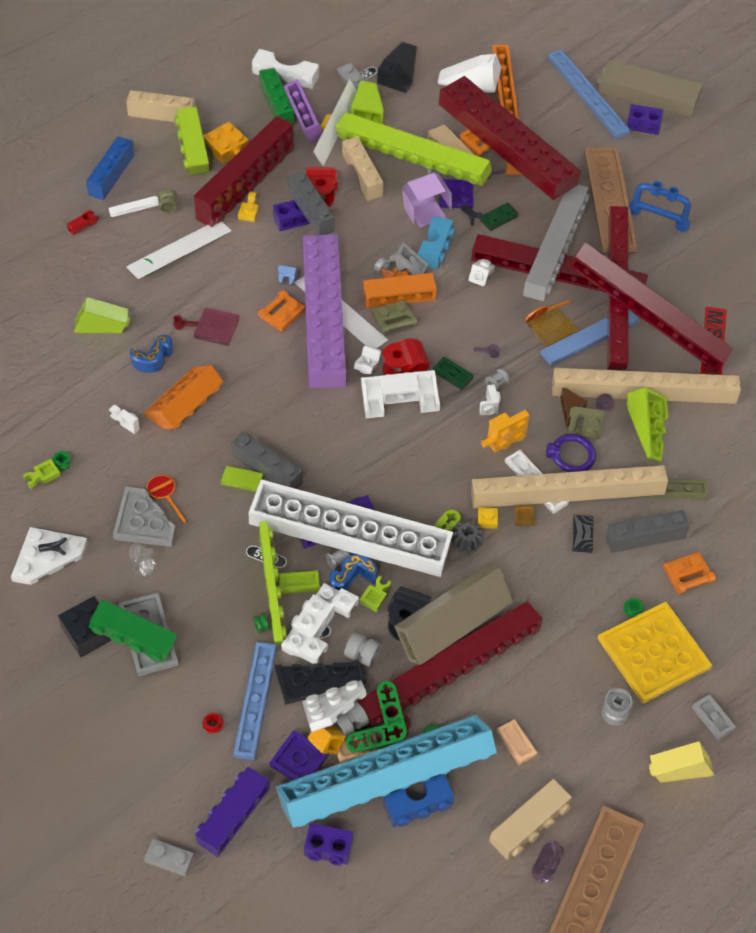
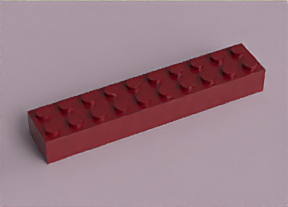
M465 75L440 89L438 104L553 201L578 185L581 173L579 168Z

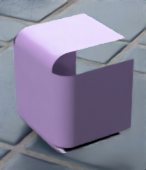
M431 173L406 182L402 188L404 210L414 224L415 219L419 227L430 224L433 216L446 218L437 204L434 195L441 194L452 211L451 192L439 174Z

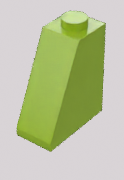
M360 80L351 106V114L383 124L384 109L377 84Z
M86 297L76 316L74 332L122 333L123 329L128 327L130 322L128 309Z

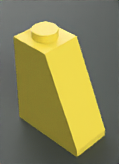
M700 741L650 756L651 764H649L651 775L655 776L659 782L714 775L710 756Z

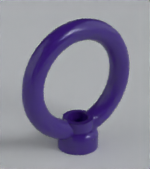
M565 434L558 437L554 443L548 442L546 457L553 458L555 464L566 472L587 471L593 466L596 460V452L592 443L585 437L577 434ZM568 441L578 442L587 449L588 460L579 466L569 465L559 455L560 446Z

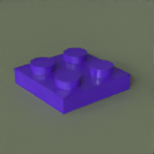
M443 179L451 192L452 208H462L463 205H467L470 209H473V184L465 180ZM439 194V207L449 208L442 195Z
M293 730L271 759L269 766L293 781L317 772L329 754L321 753L308 738Z

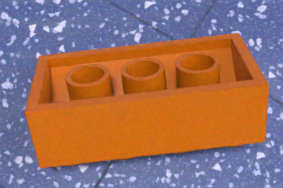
M211 364L193 367L145 410L143 414L163 429H177L182 425L181 421L185 417H190L195 412L194 409L197 406L203 405L210 394L216 393L224 381Z

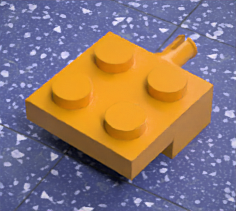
M227 122L203 135L204 142L213 150V155L222 164L230 161L249 143V139L231 122Z
M524 410L509 417L505 412L489 421L488 436L481 441L482 447L490 446L496 453L507 449L515 442L522 441L527 434L529 413Z

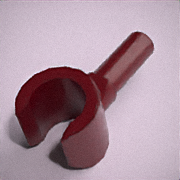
M179 315L173 317V326L177 330L182 329L184 326H198L199 322L183 321Z

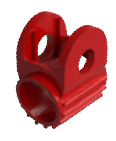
M307 167L305 174L318 193L326 197L324 202L330 207L335 200V191H338L335 167Z
M413 338L404 339L387 345L383 350L384 363L382 371L384 375L422 372L430 369V363L420 340ZM392 367L401 368V371L395 372L392 370Z

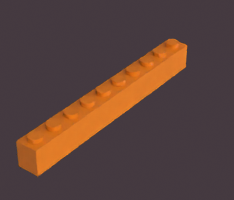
M493 45L492 54L497 55L502 67L495 90L496 101L519 119L509 45ZM504 160L506 175H522Z

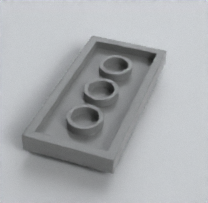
M159 593L119 603L120 608L169 630ZM174 646L165 663L153 661L148 655L131 650L138 677L179 666Z

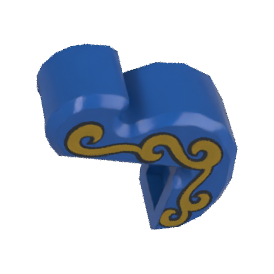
M165 334L157 336L148 354L132 348L130 350V358L133 367L147 373L159 371L165 363L164 355L170 357L173 353L172 339L169 335Z
M359 554L349 555L342 562L341 572H338L336 569L331 572L329 586L338 591L341 588L347 590L358 574L366 580L375 583L377 579L376 564L366 556Z

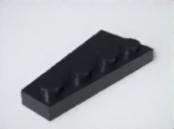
M360 662L333 663V665H322V663L313 664V666L292 664V666L282 667V665H274L285 705L306 700L310 695L326 693L330 688L346 686L350 681L361 680L363 685L366 684Z

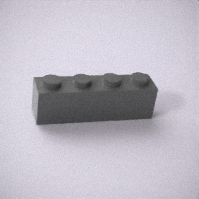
M302 171L288 176V191L316 234L327 235L335 232V217L305 172Z
M242 431L231 442L232 456L253 471L263 473V477L269 482L298 489L303 483V475L300 468L246 432Z
M684 510L609 524L605 537L611 553L686 539L690 525Z

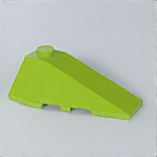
M647 387L627 393L628 411L647 458L658 463L662 462L664 448L662 434L666 433L664 421L668 419L667 397Z

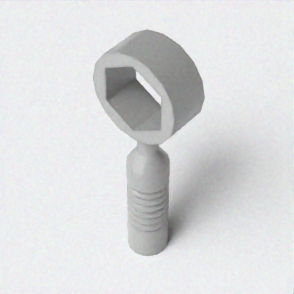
M395 254L390 256L389 260L384 257L380 258L376 262L374 270L379 274H382V269L388 270L390 262H395Z

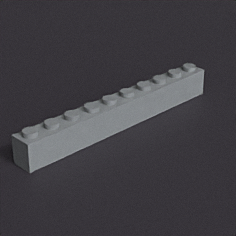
M577 185L563 195L525 281L523 296L544 301L546 295H550L552 284H555L561 263L563 264L574 233H576L582 214H584L586 205H588L590 195L587 193L589 187Z

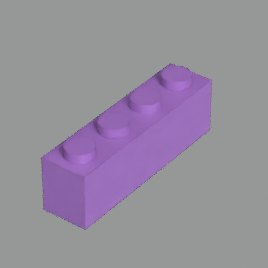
M296 79L283 87L311 144L320 139L323 130L299 80Z

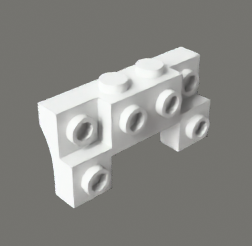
M435 370L361 378L366 419L384 417V404L419 401L421 413L440 411Z
M324 583L316 595L313 594L310 600L305 601L299 616L296 615L291 623L292 630L281 645L282 651L289 655L303 658L313 664H318L321 654L327 651V643L318 638L334 617L335 612L349 618L354 605L357 606L359 604V597L342 588L338 591Z

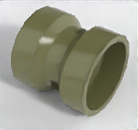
M171 189L162 190L159 194L160 210L167 214L175 212L177 209L175 191Z

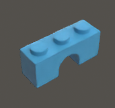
M433 216L428 227V240L434 242L423 240L418 255L428 263L427 267L438 269L439 264L444 262L445 250L448 251L450 246L449 239L453 238L455 233L453 220Z

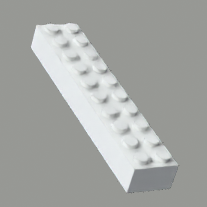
M262 479L249 510L250 525L259 527V522L267 521V525L272 527V531L438 577L442 575L453 532Z

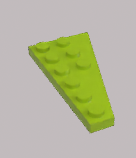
M267 521L259 522V542H261L267 596H269L268 601L274 644L280 645L283 643V638H286L285 626H281L280 618H284L283 607L278 606L277 599L281 598L280 586L275 584V582H278L277 566H273L276 558L274 546L270 547V544L273 543L272 527H268Z

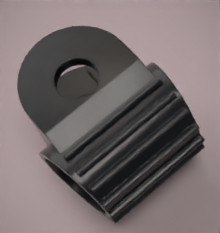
M400 586L392 596L387 609L389 612L388 631L390 635L400 641L394 626L429 604L432 597Z

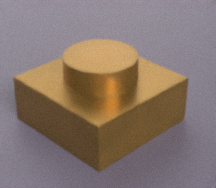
M534 505L514 506L515 526H535Z

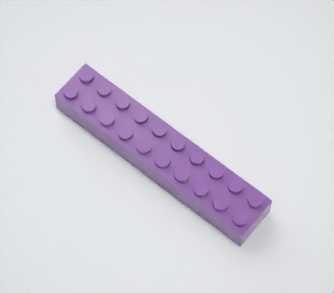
M338 234L303 235L309 388L346 387Z

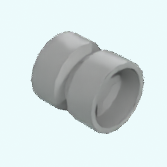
M355 631L346 645L344 656L354 661L359 659L361 664L371 668L379 656L382 644L373 639L366 640V636Z
M614 688L606 694L601 710L604 721L610 725L619 726L627 720L633 703L630 693L621 688Z
M354 701L355 706L347 713L338 714L336 717L337 721L334 723L346 735L345 739L350 734L355 733L354 729L360 730L369 723L365 711L356 701Z

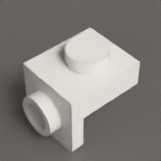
M485 259L478 260L473 264L468 280L485 286L488 276L494 272L495 265H492L490 261Z
M365 345L362 355L355 362L354 369L359 370L363 374H372L379 365L381 350Z
M487 385V401L480 402V415L498 413L499 402H501L500 392H496L495 385Z

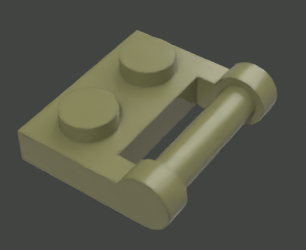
M406 300L372 309V315L383 335L389 334L390 331L417 325V319L411 312Z
M572 407L569 413L571 418L566 434H577L587 438L599 439L605 411ZM584 417L582 427L577 426L578 418Z

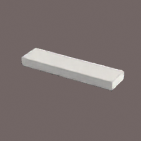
M521 450L505 459V463L517 476L543 474ZM548 502L543 504L554 514L567 506L568 502Z

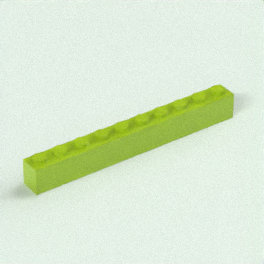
M347 112L343 114L335 126L338 137L342 140L358 137L362 145L371 150L381 151L386 155L389 154L398 159L419 164L427 169H433L442 174L454 176L457 179L468 181L474 185L483 186L492 172L490 160Z

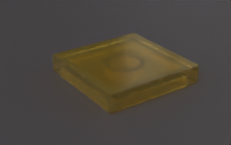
M558 307L528 322L529 328L546 347L579 332Z

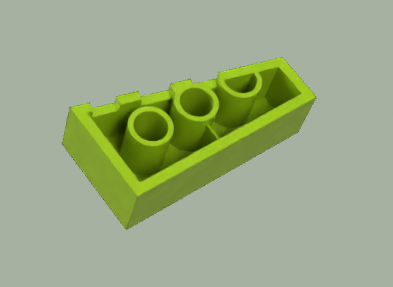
M197 106L177 109V116H174L175 125L179 129L177 130L178 139L182 142V145H180L181 154L185 155V159H183L184 168L188 169L189 175L208 173L209 163Z

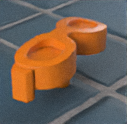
M394 268V272L382 269V276L384 278L408 275V271L397 272V268Z

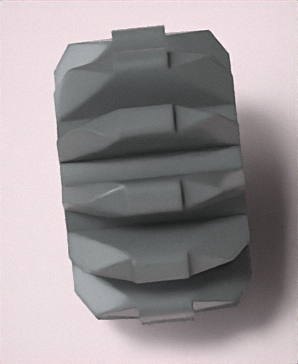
M465 519L463 524L458 521L456 527L453 526L451 542H453L454 548L459 547L460 553L466 550L469 554L471 549L477 551L478 546L483 544L484 533L481 531L480 525H475L474 520L468 523Z

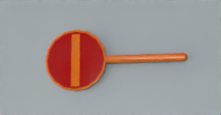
M565 300L550 307L542 306L529 314L525 322L532 323L547 311L570 303V300Z
M158 475L151 478L146 488L148 494L156 499L166 498L183 523H186V519L170 498V495L175 491L176 485L174 480L167 475Z

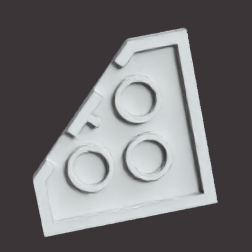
M30 527L11 575V580L32 585L38 582L39 578L63 569L64 565L72 561L76 562L82 559L88 543L87 538ZM64 537L67 538V541L60 545V548L66 552L65 556L56 551L39 552V544L56 542Z
M350 681L346 686L330 688L326 693L310 695L306 700H303L302 703L311 731L333 725L337 721L336 717L338 714L347 713L355 706L354 701L357 698L363 699L367 694L362 681Z

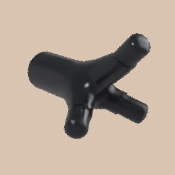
M463 205L461 208L469 216L471 226L474 225L475 217L481 218V213L473 211L467 205Z
M64 537L56 542L39 544V552L56 551L65 556L66 552L60 548V545L65 543L67 538Z

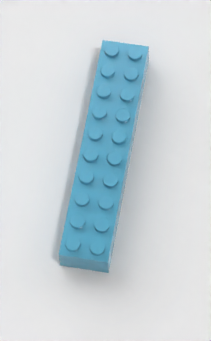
M477 715L276 786L282 809L293 828L301 827L310 821L324 819L329 814L337 811H346L351 806L367 803L370 799L378 796H386L397 789H405L419 781H427L438 774H446L457 767H465L479 759H487L490 755L497 752L492 730Z

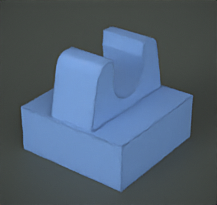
M279 265V282L283 284L284 278L288 277L289 285H293L295 278L298 277L297 268Z

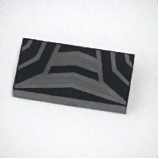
M573 516V552L592 553L593 516Z

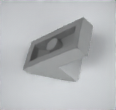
M404 242L400 244L395 254L397 272L406 268L414 275L425 273L428 263Z

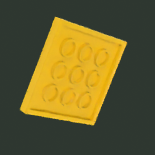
M667 602L599 634L597 638L642 704L712 668L711 662Z

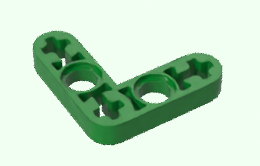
M384 681L377 688L385 725L350 734L346 739V746L351 753L358 754L386 747L406 739L407 730L396 687L392 682ZM385 686L393 689L390 692L391 701L396 699V702H388L383 705V702H387L386 695L381 694ZM390 706L398 709V714L394 718L386 715V710ZM396 727L399 730H403V733H400V738L391 735L389 736L390 741H386V735L383 730L388 729V734L393 733ZM375 732H379L383 736L382 741L378 744H374L370 740L371 735ZM363 735H367V741L370 746L365 747V742L360 743L357 749L354 746H350L353 738L362 741L364 740Z

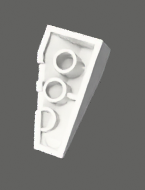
M496 54L479 55L442 69L437 82L439 85L447 86L465 75L484 92H495L502 67Z

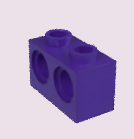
M631 104L627 127L632 131L659 135L663 109Z
M295 200L273 205V217L279 231L310 224Z
M310 823L304 845V856L313 861H320L321 859L329 861L333 865H348L353 832ZM314 841H321L323 843L319 847L312 845ZM337 845H341L345 849L342 851H336L334 850V847Z

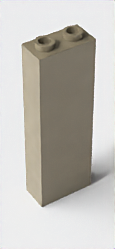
M609 60L607 66H603L602 76H599L597 81L599 93L688 117L693 115L702 88V84L613 60Z
M487 565L395 625L394 627L409 662L419 665L423 664L512 604L511 591L504 581V574L501 569Z

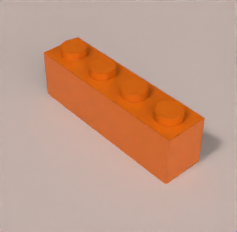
M433 273L363 280L362 288L366 308L382 307L402 300H406L407 304L435 301L437 291Z

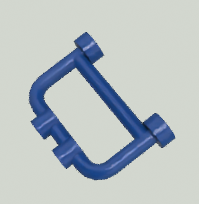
M654 181L652 184L641 183L637 185L633 201L629 202L631 215H638L641 213V209L677 221L675 227L680 232L689 230L690 220L688 217L691 203L686 196L678 194L679 189L677 187H670L667 190L662 188L663 185L659 181ZM642 190L651 191V194L654 196H665L669 201L677 200L684 204L682 215L641 202Z

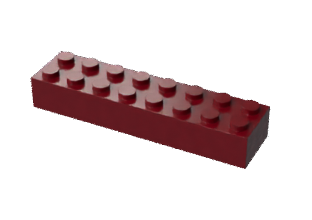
M276 116L194 195L196 220L210 227L219 224L225 215L230 213L258 183L262 182L263 178L272 172L274 167L281 163L288 153L293 151V124Z

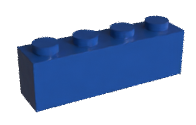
M117 136L86 180L89 196L101 200L106 198L135 156L133 141Z

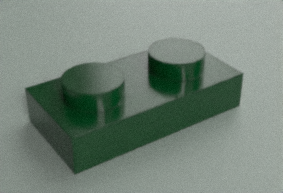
M507 202L482 215L480 221L492 231L517 218L518 212Z
M443 357L433 367L436 375L460 390H463L473 380L472 373L446 357Z

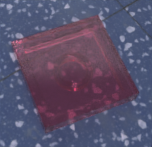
M205 307L194 332V338L229 346L240 317L237 314Z

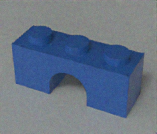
M445 774L424 781L423 791L426 796L422 800L415 801L410 799L404 789L384 796L383 805L392 826L399 825V827L408 825L411 820L417 818L425 819L433 812L438 810L443 812L451 808L454 802V794Z

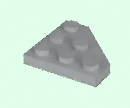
M125 487L113 532V540L172 547L176 531L175 525L167 519L164 512L156 502H153L145 489Z

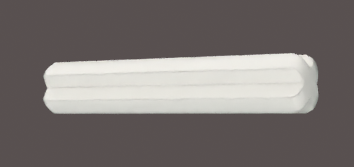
M152 196L109 208V213L111 217H116L159 205V199L157 196Z

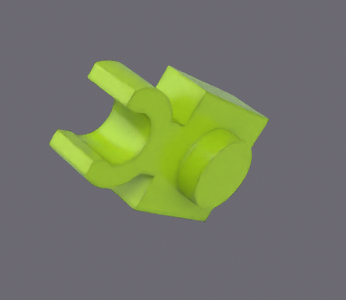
M49 459L35 466V472L25 473L23 478L25 481L32 479V481L28 482L29 488H34L40 481L44 485L61 475L52 459Z
M382 576L377 577L375 587L372 585L368 586L359 600L360 604L375 612L379 610L386 600V592L391 588L390 580L385 585L381 584Z

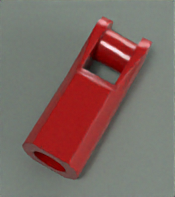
M88 210L78 218L67 223L66 226L68 231L74 235L84 228L96 224L99 218L97 215H93L92 210Z

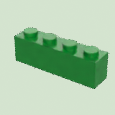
M275 67L260 70V87L273 117L278 116L294 126V109Z
M101 599L89 624V628L94 633L105 635L117 644L127 645L132 651L144 653L151 660L165 663L178 635Z

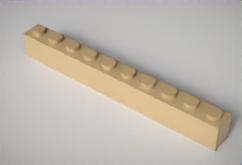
M554 368L552 377V396H561L562 388H567L580 397L627 399V393L647 387L667 397V401L736 404L741 391L739 376Z
M664 465L472 479L471 496L473 509L478 507L488 508L548 502L556 503L561 501L570 502L665 495L668 479Z

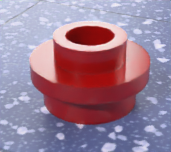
M217 713L207 714L202 721L203 729L210 734L220 732L224 725L223 718ZM212 722L217 723L215 726H210L209 724Z

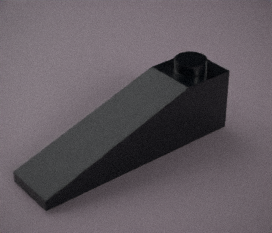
M401 42L379 66L377 70V84L407 93L413 84L417 46Z

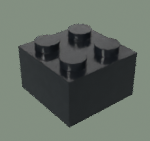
M95 596L58 615L62 630L80 658L112 641L111 638L105 635H98L89 628L90 620L99 605Z

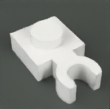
M116 405L109 409L112 412L110 417L118 420L121 426L134 434L140 430L138 417L134 413H129L124 409L121 410Z

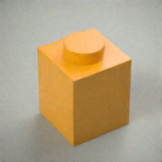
M333 724L313 732L311 731L308 740L321 753L338 754L346 735Z

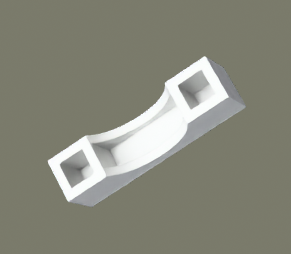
M262 49L257 51L252 60L253 74L259 75L260 70L275 67L280 81L290 83L298 79L302 87L313 89L319 78V64L308 61L292 66L283 65L275 59L273 52Z

